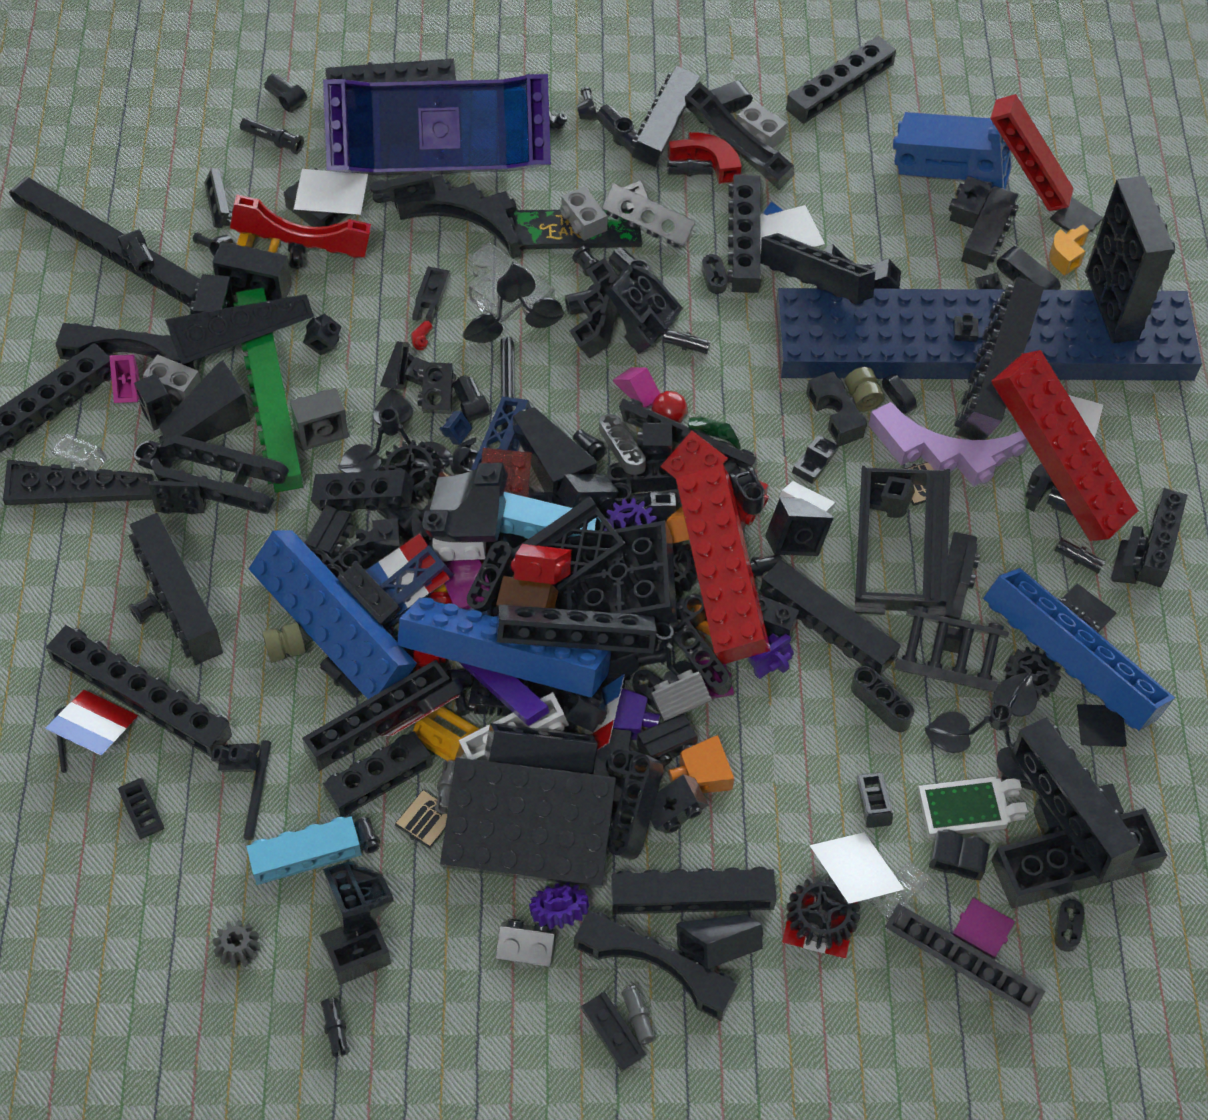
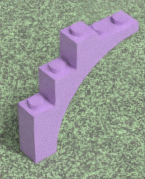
M892 402L872 411L869 421V427L900 465L914 462L921 456L934 470L944 471V469H950L951 472L957 466L973 487L981 482L986 483L990 481L994 476L995 467L1002 465L1012 456L1017 457L1026 450L1028 442L1022 431L991 440L951 438L916 424L902 414Z

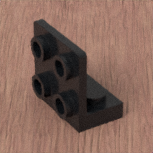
M149 481L148 487L156 512L164 514L172 512L186 513L191 515L205 513L207 499L202 498L199 483Z

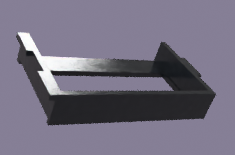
M862 466L855 613L885 615V610L907 611L908 609L913 610L914 606L929 609V614L945 617L947 603L950 469H944L943 471L865 468V466ZM889 476L912 480L913 485H926L923 594L866 592L871 483L886 484Z

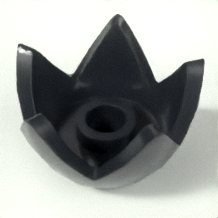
M476 437L460 444L454 450L453 455L450 456L449 464L453 474L459 475L472 471L471 468L478 451L471 450L470 447L476 442Z

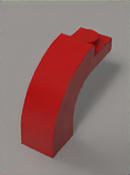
M688 132V139L669 141L668 160H711V167L716 173L718 184L733 182L734 174L741 175L742 166L737 152L729 143L717 136L701 132Z

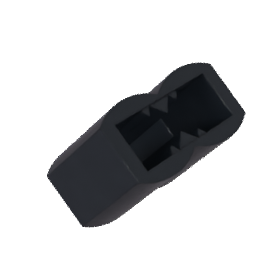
M949 829L937 831L928 867L940 872L952 873L964 878L981 881L985 874L990 844L976 836L964 838L958 835L957 832Z

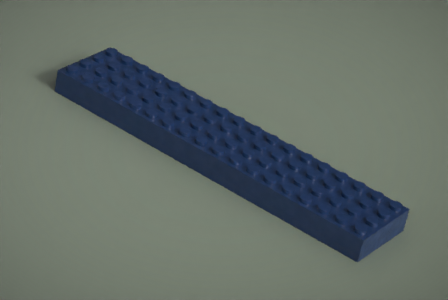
M778 288L776 317L781 378H816L834 371L838 379H845L853 370L869 367L873 370L876 379H883L891 374H897L900 379H968L972 369L974 370L978 363L975 361L978 349L982 347L984 342L981 339L985 327H988L990 320H992L988 318L990 310L1005 290L874 289L873 298L865 300L861 304H854L849 299L834 296L832 292L827 290H819L817 288ZM1043 290L1024 353L1041 350L1059 380L1195 381L1202 365L1188 291H1158L1157 299L1153 303L1151 314L1147 318L1145 329L1142 331L1139 340L1112 343L1092 290ZM963 313H973V317L978 318L979 337L977 342L954 340L953 321L955 316L963 317Z

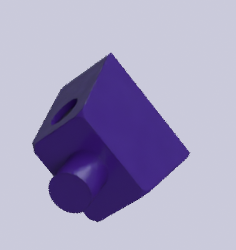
M621 688L612 729L631 731L630 740L637 741V734L642 732L643 727L651 728L659 724L660 714L646 712L648 698Z

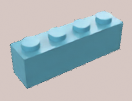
M504 492L506 505L500 532L516 534L529 539L573 508ZM596 518L588 523L587 530L595 531ZM572 534L569 537L579 536V534Z
M352 816L347 818L337 817L331 822L322 825L312 824L304 830L284 832L276 838L269 840L259 839L246 846L256 885L361 856L360 844Z

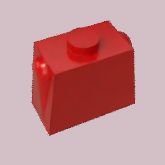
M522 544L511 563L514 579L546 584L559 582L570 575L571 550Z

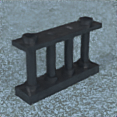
M914 606L913 610H907L906 616L914 617L906 654L902 655V659H896L894 670L988 692H996L998 682L992 680L991 670L999 637L1007 638L1009 635L1008 631L1003 630L1004 626L989 623L988 627L933 615L928 613L929 609ZM923 620L939 623L931 660L927 661V665L917 663V658H915ZM948 626L964 629L956 666L952 667V671L942 669L943 664H940ZM974 631L989 635L981 672L977 674V677L967 675L968 670L965 669Z

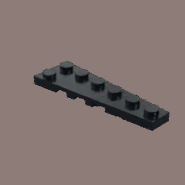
M302 294L167 318L165 323L181 364H185L314 317L307 295Z
M623 398L619 405L623 421L641 429L643 423H672V441L680 444L693 431L728 459L736 462L738 467L746 470L747 467L751 466L755 471L758 465L757 457H754L752 452L745 449H736L728 442L718 441L705 433L689 429L685 425L644 408L643 403L631 398L628 401Z
M7 460L3 502L5 505L152 500L148 485L149 481H154L153 474L107 469L91 471L75 466V469L62 468L61 465L57 464L41 466L37 462Z

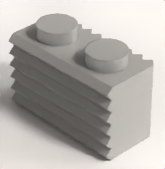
M688 670L678 675L679 680L672 684H669L667 680L654 686L655 691L651 693V696L663 722L712 700L699 671L693 674L692 670Z

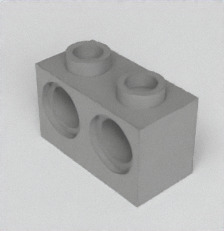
M755 101L737 115V121L772 149L785 139L787 123Z
M585 186L562 196L561 214L565 219L569 220L573 231L579 234L584 241L607 231L608 216Z
M160 355L155 357L143 374L144 378L156 373L168 392L169 399L175 403H181L201 382L197 370Z

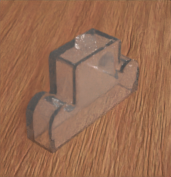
M489 241L473 254L472 266L475 278L469 283V299L482 312L491 313L496 317L498 309L497 281L508 271L512 262L520 264ZM527 270L534 278L536 284L533 293L523 297L527 304L533 307V304L539 299H555V289ZM519 298L512 303L503 300L501 319L498 322L506 320L520 307H522L525 316L529 311L526 310Z

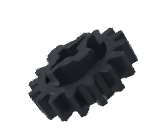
M1029 647L1025 648L1024 653L1018 649L1014 656L1010 655L1006 663L1004 679L1006 680L1012 676L1029 672L1031 673L1037 693V701L1040 699L1041 694L1048 698L1050 693L1055 692L1061 679V676L1058 674L1061 668L1054 666L1055 661L1048 659L1046 652L1040 654L1038 647H1036L1034 652H1031Z

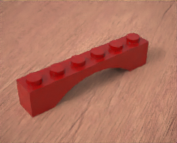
M236 194L230 229H234L239 233L257 234L262 238L280 239L285 243L303 244V246L308 248L317 247L331 253L340 252L354 258H365L371 224L348 219L330 226H303L277 216L259 199Z

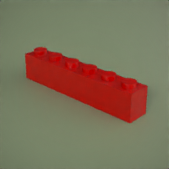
M1014 94L996 99L990 119L1048 211L1069 207L1074 188L1018 96Z

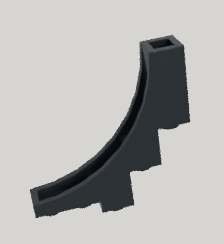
M443 175L432 177L435 188L434 193L394 202L400 220L432 215L467 220L493 234L505 246L512 259L520 257L519 247L522 246V241L519 233L515 234L514 232L516 230L514 212L517 211L514 199L509 198L507 191L484 197L482 191L477 190L475 183L452 189L450 182L446 183Z

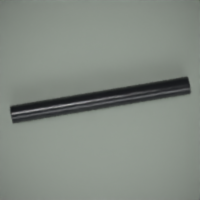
M262 740L260 745L259 763L256 766L243 836L246 840H254L271 749V742L268 740Z

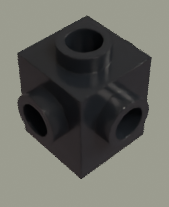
M325 313L312 318L306 325L307 331L303 343L319 355H322L335 348L340 339L339 333L342 326Z

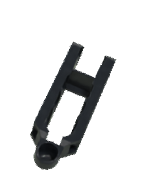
M176 434L166 438L161 443L150 440L138 445L134 451V458L138 465L154 470L158 481L199 483L202 498L261 514H268L270 512L274 499L244 486L248 477L275 484H283L289 473V469L276 460ZM184 459L236 474L232 482L224 481L222 483L208 479L204 475L199 477L188 474L182 469L179 471L173 470L171 467L174 461Z

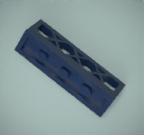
M502 396L471 470L477 469L479 463H484L491 459L493 463H503L507 474H509L521 446L513 431V416L521 410L530 409L529 400ZM506 405L516 406L514 411L508 414L504 413ZM507 422V429L498 433L496 431L497 426ZM499 441L500 446L490 452L488 450L489 445Z
M428 545L382 583L380 587L384 591L395 589L392 599L400 607L404 602L410 601V597L422 587L429 586L432 583L431 580L440 572H446L449 578L454 574L431 546ZM429 555L436 561L429 568H421L422 561ZM414 573L411 583L401 585L404 575ZM433 590L432 592H430L429 594H427V595H426L425 597H423V598H427V597H428L431 593H433L435 590ZM409 608L387 622L383 628L386 631L391 628Z

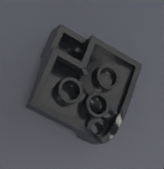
M630 264L620 272L619 278L608 289L606 294L616 306L626 329L624 338L640 354L650 347L657 337L670 326L683 307L653 273L643 267Z
M479 463L478 468L470 472L438 477L430 511H425L422 521L426 533L436 540L445 542H498L506 505L504 491L508 478L503 463Z

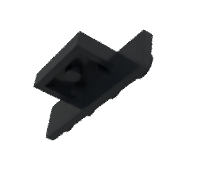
M959 532L953 533L948 554L945 613L947 618L960 620L967 590L974 587L976 575L972 574L973 568L977 569L980 554H976L978 546L976 544V536Z

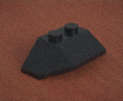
M349 861L323 869L333 906L343 931L359 930L364 925L372 923L394 901L383 874L365 867H356L355 863Z

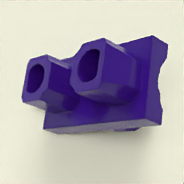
M772 634L768 637L771 651L748 657V662L753 666L754 674L757 678L761 679L776 669L782 673L789 670L788 661L794 655L790 645V636L785 634L782 637H778Z

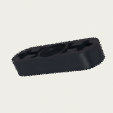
M498 541L491 546L467 594V603L474 610L485 612L491 607L501 587L503 576L507 575L512 560L515 558V551L508 543ZM499 551H505L507 553L506 556L499 557ZM492 563L499 564L501 566L500 569ZM492 570L496 571V579L491 583H487L485 581L486 574ZM484 585L489 591L483 590L481 586ZM482 596L484 601L477 603L475 601L476 597Z

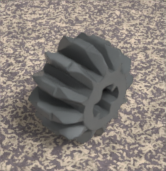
M240 920L236 922L235 926H232L227 921V929L218 928L217 934L219 937L213 938V945L216 947L214 954L216 957H221L220 962L223 965L230 962L231 967L235 969L238 962H241L246 967V959L255 960L256 954L254 951L260 950L261 946L257 941L260 938L257 931H253V926L250 923L243 927V923ZM239 942L240 945L235 947L233 943Z

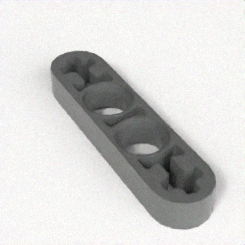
M613 414L601 416L599 419V431L624 471L632 475L643 473L646 469V458L621 419Z

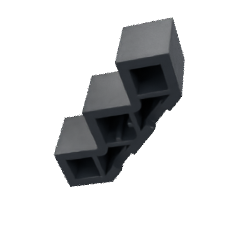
M605 257L586 270L596 286L595 289L578 300L588 318L569 330L579 348L588 358H591L609 345L618 312L606 292L619 276Z

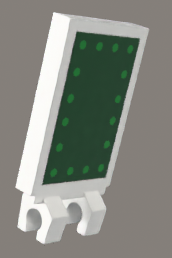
M996 777L919 786L918 795L928 838H934L937 831L945 829L953 830L957 834L1006 829L1008 823L1024 820L1025 814L1028 812L1026 803H1012L1007 806L1005 799L1007 797L1019 796V790L1022 788L1020 780L1006 779L1001 782V779H996Z

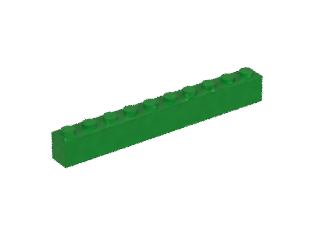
M264 288L236 292L238 302H233L235 307L266 301ZM273 332L243 342L241 345L243 352H248V356H244L246 370H251L252 372L247 377L250 389L255 388V393H251L253 408L258 407L259 412H254L257 426H262L263 431H258L260 444L266 445V450L262 451V455L264 458L281 462L289 469L283 484L268 482V484H273L275 493L304 487Z

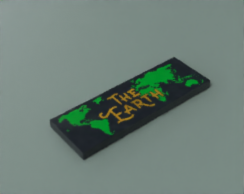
M622 208V210L626 214H630L634 208L629 210L628 208ZM560 209L517 210L514 212L516 229L514 232L515 234L519 233L522 241V246L519 247L520 250L570 249L583 246L589 248L642 247L641 226L639 225L638 229L625 224L627 219L620 216L618 220L608 216L607 231L584 241L579 234L573 231L571 223L562 216Z

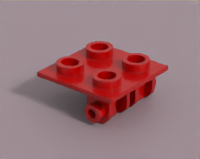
M691 431L660 467L676 479L724 464L728 458L695 432Z

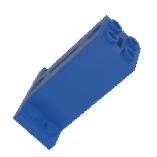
M905 112L903 120L898 123V136H895L893 139V149L896 150L894 162L895 165H898L899 175L966 180L967 176L985 182H991L993 184L992 188L997 186L1006 189L1012 168L1011 151L990 118Z

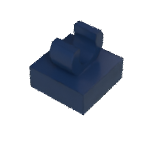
M454 411L446 419L444 426L439 429L445 437H449L453 444L460 445L472 427L461 411Z

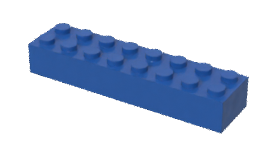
M292 530L272 531L248 569L360 692L369 699L407 677L417 664L401 646H397L398 642Z
M1021 568L999 575L983 599L989 603L988 605L993 611L1002 614L1008 619L1007 622L1013 628L1022 631L1029 642L1042 648L1049 659L1062 665L1069 676L1077 678L1082 682L1089 693L1097 695L1102 699L1109 710L1117 712L1122 716L1129 727L1140 731L1154 723L1175 699L1172 694Z
M419 597L399 620L397 646L591 698L608 675L611 651L497 643V616L485 615L478 610H466L458 608L454 604H443L435 602L431 598Z

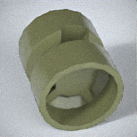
M869 367L853 370L845 378V384L855 401L856 408L862 412L877 408L885 399L880 385L877 384L876 376Z
M297 622L283 625L282 631H278L276 628L262 631L271 663L285 659L287 653L291 657L306 653Z

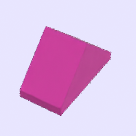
M134 354L109 356L114 403L138 402L134 383L139 381L140 374Z
M630 367L613 379V382L627 396L643 403V407L646 409L652 406L654 399L660 394L646 367Z

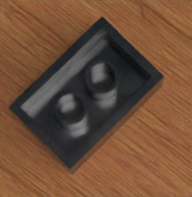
M221 241L212 261L214 274L230 277L233 295H236V292L264 288L266 301L286 298L288 296L292 282L287 255Z

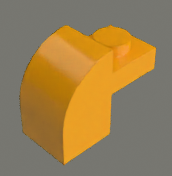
M1084 225L1077 229H1071L1067 234L1060 229L1054 236L1049 258L1053 266L1064 276L1081 266L1085 250L1081 246L1085 244L1089 229Z

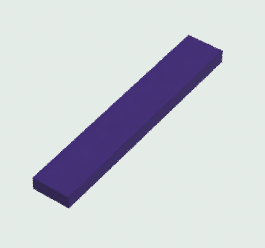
M459 662L527 726L550 713L548 706L516 677Z

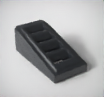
M396 342L380 387L405 388L409 342Z
M883 773L857 775L856 779L866 827L874 828L892 825L893 810ZM879 784L877 787L865 788L866 785Z
M143 778L136 779L118 788L140 840L165 829ZM146 799V802L133 808L131 807V805ZM149 809L151 810L150 812H148V813H146V814H144V815H141V816H139V817H137V818H136V816H135V815L140 814V813H142V812H144V811H146V810H149ZM153 818L155 819V822L144 827L139 825Z

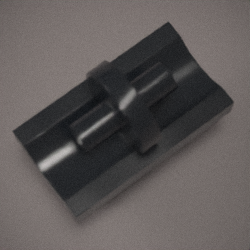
M247 743L214 746L211 760L219 764L218 771L221 772L256 771V766L259 763V758L256 754L260 750V745Z

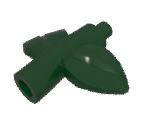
M702 416L689 418V429H694L711 437L727 440L736 449H741L739 439L730 424Z

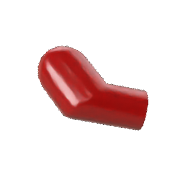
M427 320L411 333L412 345L416 350H424L428 345L426 335L433 329V326Z

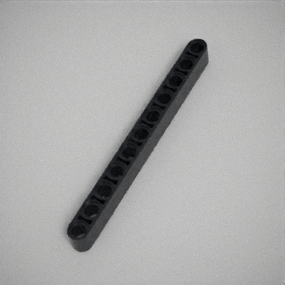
M25 177L9 191L10 197L19 206L190 307L192 301H195V286L197 283H200V278L149 248L147 249L154 260L155 266L148 273H136L129 257L124 255L117 237L124 235V233L38 182Z

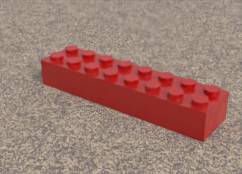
M1037 350L1024 353L991 382L1089 541L1110 539L1139 510L1042 351Z
M721 464L676 478L684 516H686L685 522L715 655L723 665L771 651L732 483L727 470Z

